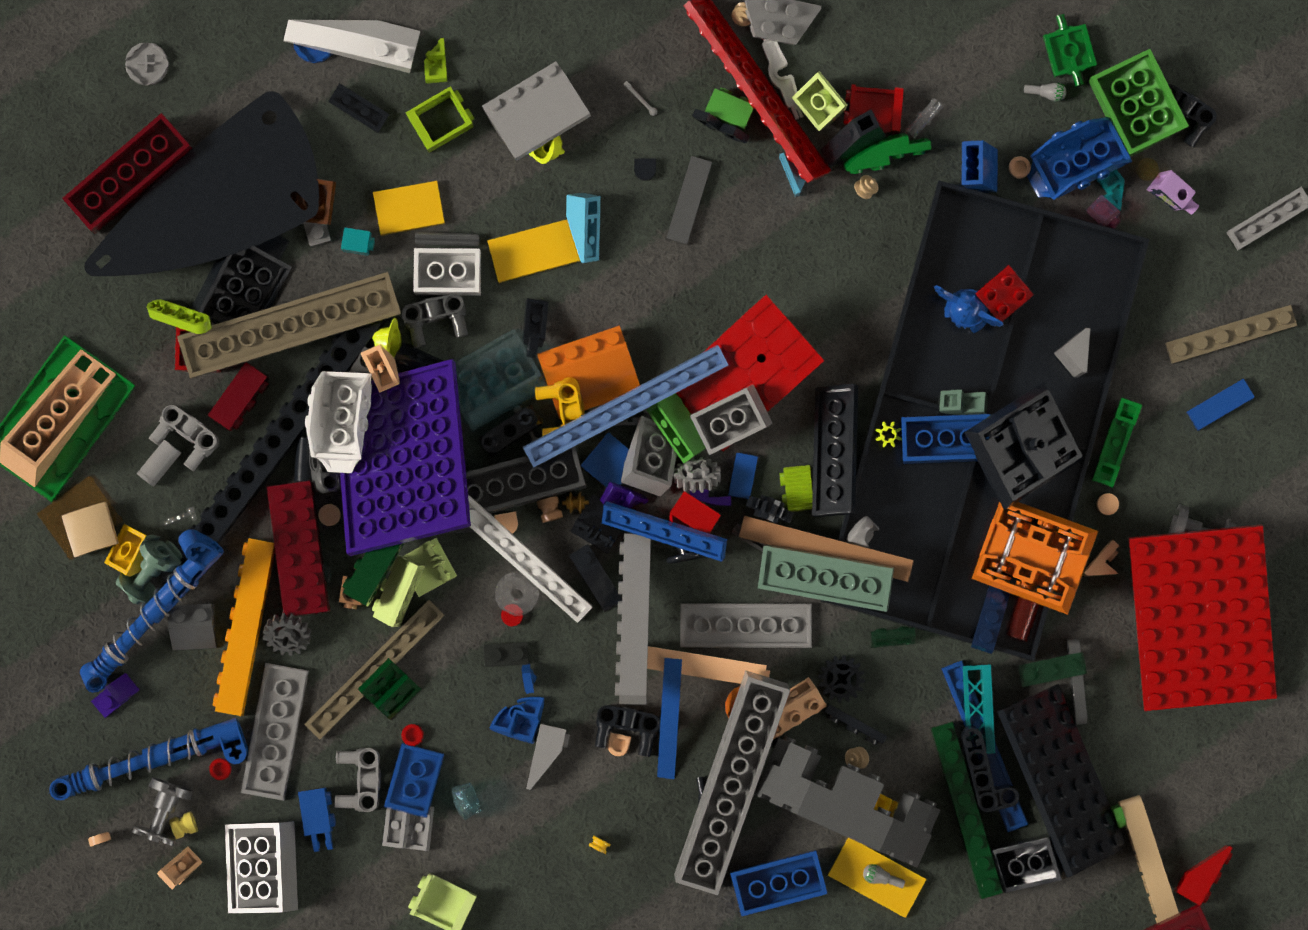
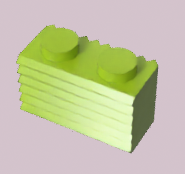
M810 465L783 468V473H779L780 485L785 486L786 494L782 495V502L786 504L784 508L787 507V510L790 512L812 510L813 492Z

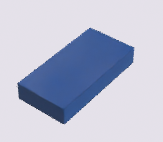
M736 453L728 496L749 499L758 456Z

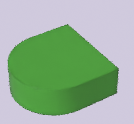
M1118 804L1112 806L1111 810L1115 816L1117 827L1119 829L1127 827L1122 807Z

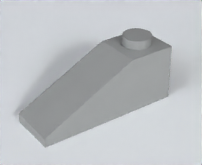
M540 724L526 789L531 790L562 752L563 747H568L570 735L566 734L567 729Z

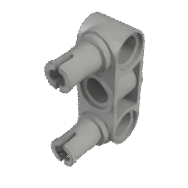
M174 405L164 408L159 425L148 438L159 446L170 430L173 431L175 429L182 437L192 444L194 443L195 449L184 463L193 472L204 457L211 455L219 446V439L213 432L196 418ZM177 410V420L169 421V413ZM207 436L213 437V444L210 447L203 445V440Z
M359 748L356 751H336V764H356L358 766V793H355V795H335V808H355V811L358 812L374 811L379 806L381 788L379 752L374 748ZM368 751L375 755V761L372 764H367L364 761V755ZM365 796H371L374 799L372 808H366L363 805Z

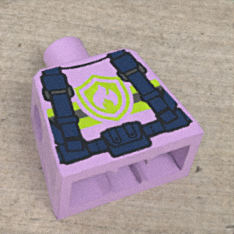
M1172 170L1160 172L1146 189L1174 211L1184 209L1192 215L1199 207V204L1192 199L1196 192Z

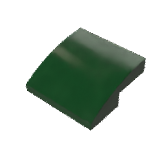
M388 658L358 690L391 720L421 688Z

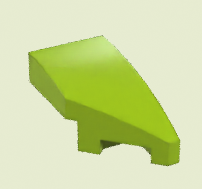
M440 38L438 44L425 54L426 83L447 82L444 38Z

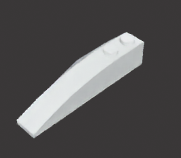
M288 20L283 41L410 73L420 31L379 20Z

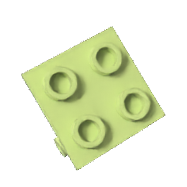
M437 538L427 541L419 548L403 556L425 565L415 589L418 597L457 577Z

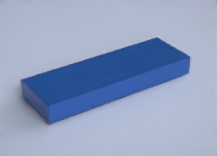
M1242 379L1187 411V414L1198 431L1253 399L1254 395L1245 380Z

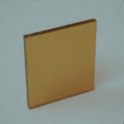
M91 476L85 478L37 513L70 560L74 555L62 515L107 502L114 528L123 522L122 517L118 515Z

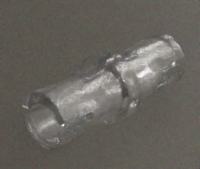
M935 98L932 99L922 112L919 111L917 113V118L905 129V132L908 135L911 134V138L914 140L926 126H930L931 120L943 109V105L940 102L937 104L938 100Z

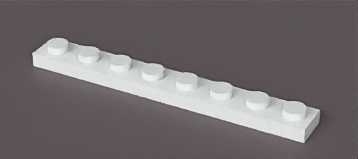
M468 495L470 528L578 623L592 608V605Z

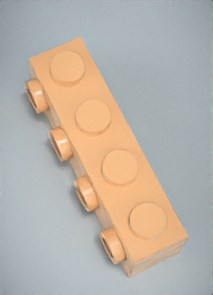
M809 677L790 688L773 740L827 707Z

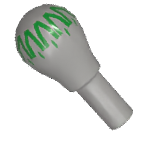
M1058 82L1041 86L1025 85L1024 93L1037 94L1051 101L1059 102L1065 98L1066 88L1062 83Z
M869 864L864 868L863 877L868 883L890 884L899 888L904 887L905 880L891 876L890 873L876 864Z

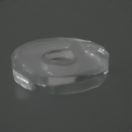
M511 572L503 576L498 582L495 590L496 602L503 611L505 610L511 615H524L530 612L536 605L539 589L521 572ZM514 589L521 590L523 593L522 598L516 599L512 597L511 591Z

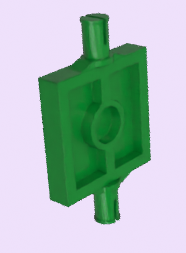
M1061 14V16H1056L1059 29L1053 33L1043 35L1054 78L1073 75L1075 87L1083 86L1084 82L1081 72L1097 66L1086 24L1075 27L1067 26L1065 14Z

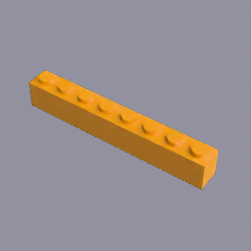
M248 538V543L244 542L242 555H245L244 564H240L238 570V577H241L240 585H236L234 591V598L237 600L235 607L231 608L229 617L233 621L231 629L228 628L226 632L227 650H223L221 663H224L223 672H219L217 678V685H220L219 693H215L213 699V706L216 707V712L244 716L275 556L274 543Z

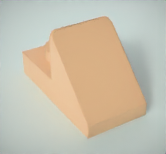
M1114 540L1109 541L1084 570L1083 575L1086 577L1118 574L1106 561L1111 562L1118 554L1116 549L1119 545Z
M186 847L157 874L171 889H174L203 862L189 847Z

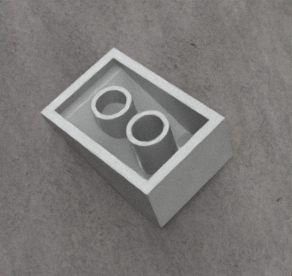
M644 416L639 418L624 463L621 483L661 496L671 487L677 454L652 419Z

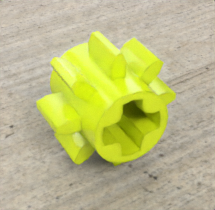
M894 421L890 426L882 422L884 428L882 430L876 429L880 433V437L876 441L882 439L884 441L883 447H886L887 443H891L895 447L894 440H902L901 437L897 436V432L902 429H895ZM891 428L892 434L895 436L886 440L883 431H888Z

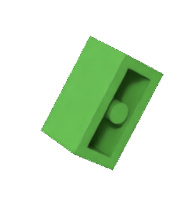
M715 88L705 112L710 113L722 123L735 126L744 132L754 108L749 104L748 98L743 96L737 98L732 96V92L725 88H720V90Z

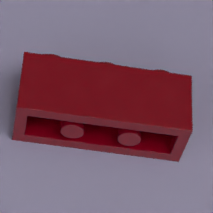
M245 362L208 416L231 432L233 429L238 430L244 422L243 415L246 411L251 412L257 403L255 399L258 394H263L269 387V378Z

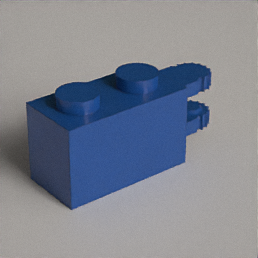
M325 787L298 792L304 836L311 835L313 850L318 852L320 848L318 834L325 833L326 847L328 850L333 849L331 831H333L332 827L336 826L334 813L330 814L329 805L333 804L331 791L327 792Z

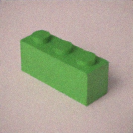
M676 393L646 410L683 464L706 449L690 417L691 414Z

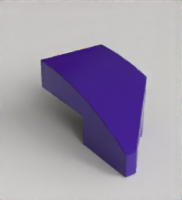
M609 482L600 499L603 504L611 502L630 509L639 503L644 505L649 501L644 495L613 482Z
M704 489L703 493L699 490H696L695 493L690 491V495L702 503L714 506H731V496L709 498V491L707 489Z

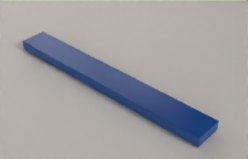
M961 660L941 669L965 726L962 667L964 664ZM968 684V688L970 691L973 687ZM973 691L969 695V702L977 707L979 701L975 691ZM969 706L971 713L974 709L971 706ZM975 712L970 718V724L979 728L983 723V717ZM973 738V739L971 740L972 746H973V747H980V745H979V746H976V745H975V743H974V738ZM995 743V753L987 754L994 787L1004 784L1012 785ZM976 754L978 761L980 762L982 760V754ZM1005 791L1003 800H1011L1014 796L1013 791ZM1019 801L1015 806L999 810L1007 832L1028 825Z

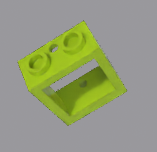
M451 86L406 112L408 119L429 153L474 127L472 113L468 108L464 110L461 102L464 101L458 90L453 91ZM451 98L465 123L433 142L418 116Z

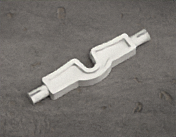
M763 39L762 48L769 63L768 75L772 84L780 90L787 108H791L795 120L799 119V117H804L801 109L792 99L798 92L794 77L792 75L780 77L777 73L779 70L787 67V60L777 42Z

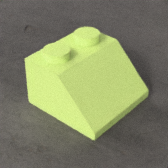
M820 71L792 97L818 131L833 123L847 107L845 101Z

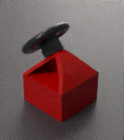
M685 491L670 512L671 522L709 534L721 517L719 513ZM677 548L680 554L668 557L666 562L674 564L706 556Z

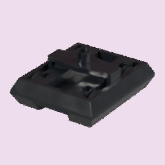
M1042 382L965 431V435L975 452L974 454L1004 510L1083 460V456L1045 382Z

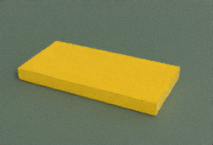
M567 219L487 240L498 283L580 262Z
M847 838L828 873V876L904 918L908 915L926 881L922 876L850 838ZM869 864H876L890 873L891 876L905 880L904 887L899 888L890 884L868 883L863 877L864 868Z

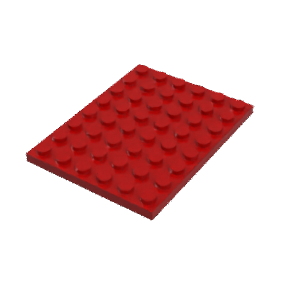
M1263 525L1129 537L1144 711L1277 699Z

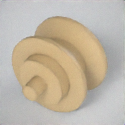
M745 2L738 3L732 12V20L739 26L750 24L745 11L747 10Z
M863 175L860 180L855 182V191L863 199H870L873 194L878 192L876 180L869 175Z
M863 747L851 748L845 754V761L847 765L849 763L862 769L868 765L869 755Z

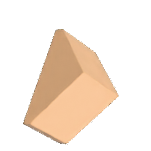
M382 344L361 352L379 393L400 384L395 359Z

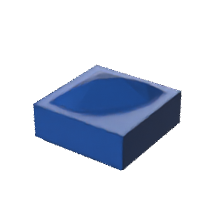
M530 664L522 665L526 694L534 693L536 675L531 669Z

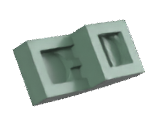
M963 390L941 391L939 411L953 415L987 414L988 395L986 392L964 393Z

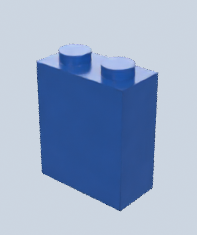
M985 141L962 142V186L983 193L997 192L998 149Z

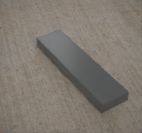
M691 156L666 239L684 245L688 244L712 165L711 161Z

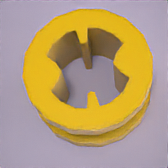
M593 836V842L589 843V846L606 854V848L610 847L611 844Z

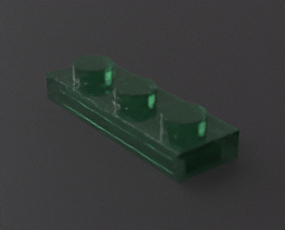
M1083 652L1018 665L1022 687L1087 674Z

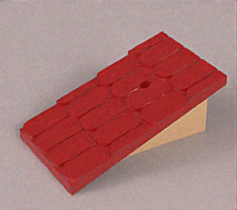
M765 295L705 350L707 351L718 345L728 366L680 390L676 394L681 398L683 404L692 415L754 384L766 411L769 412L820 366L824 360L773 301ZM762 356L765 358V361L762 363L758 362L757 357ZM729 445V446H727V447H725V448H723V449H721V450L724 452V451H725L727 448H729L731 445Z

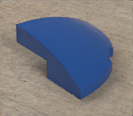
M526 697L517 700L518 704L525 702L523 704L514 705L510 709L505 706L493 719L490 730L534 744L545 699L541 697Z

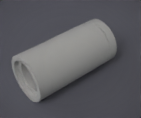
M163 440L137 472V475L154 487L181 452L169 442Z

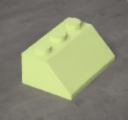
M397 556V559H395L390 568L389 578H385L380 590L383 593L380 599H376L373 605L374 618L391 627L401 626L425 565L403 556Z

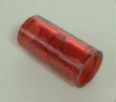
M1019 597L1006 635L1027 642L1040 604Z

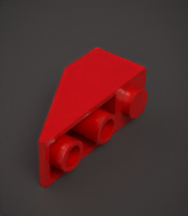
M1224 846L1184 872L1174 892L1200 906L1202 902L1206 903L1211 895L1209 890L1212 884H1217L1222 875L1220 870L1223 864L1227 865L1233 855L1231 853L1232 847Z

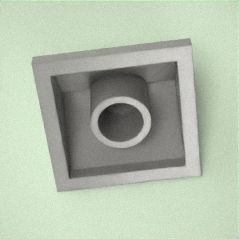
M1085 328L1054 353L1073 377H1080L1087 372L1090 328Z

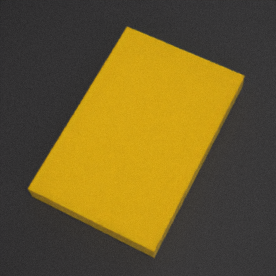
M437 181L373 192L380 235L445 224Z

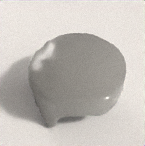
M865 516L850 530L847 543L869 548L868 543L873 537V532L878 531L879 528L868 516Z

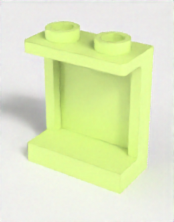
M429 873L427 877L423 875L418 885L421 891L418 897L413 896L408 908L412 909L410 915H415L444 930H462L477 895L434 874Z

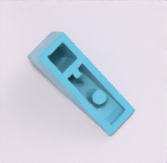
M586 193L569 194L566 201V217L581 263L599 261L601 196Z

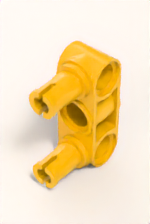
M567 377L562 381H557L554 385L535 387L536 400L551 398L559 400L560 417L563 423L561 427L585 415L580 386L576 379ZM570 386L574 392L566 393L563 388ZM560 427L543 428L542 437Z

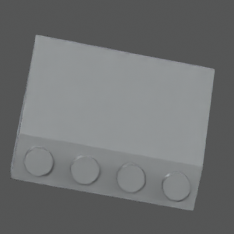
M556 61L482 105L491 124L516 161L591 117L588 109Z
M294 821L226 824L228 913H266L298 910Z

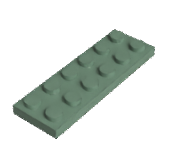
M765 544L763 546L758 589L887 612L894 567Z

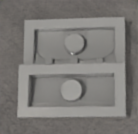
M430 806L427 818L387 808L382 846L429 851L434 807Z

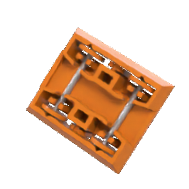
M999 501L972 579L1068 615L1098 531L1020 502L1004 510ZM1030 517H1033V518L1038 519V523H1037V524L1040 525V526L1038 527V526H1036V525L1027 523V522H1025V521H1028V522H1031V523H1032V520H1033V519L1030 518ZM1002 572L1020 579V581L1016 580L1015 584L1010 583L1009 581L1012 577L1002 574ZM1037 586L1044 587V588H1046V589H1048V590H1045V589H1042V588H1038Z

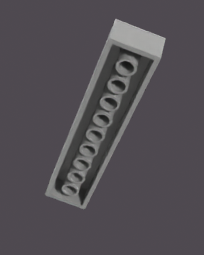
M747 670L745 671L674 873L676 883L715 895L719 894L790 692L788 683Z

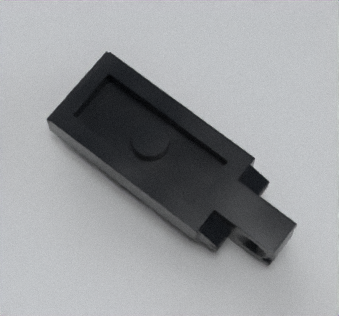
M526 299L522 335L523 344L527 345L526 357L535 358L536 353H538V347H542L545 341L548 313L547 301Z

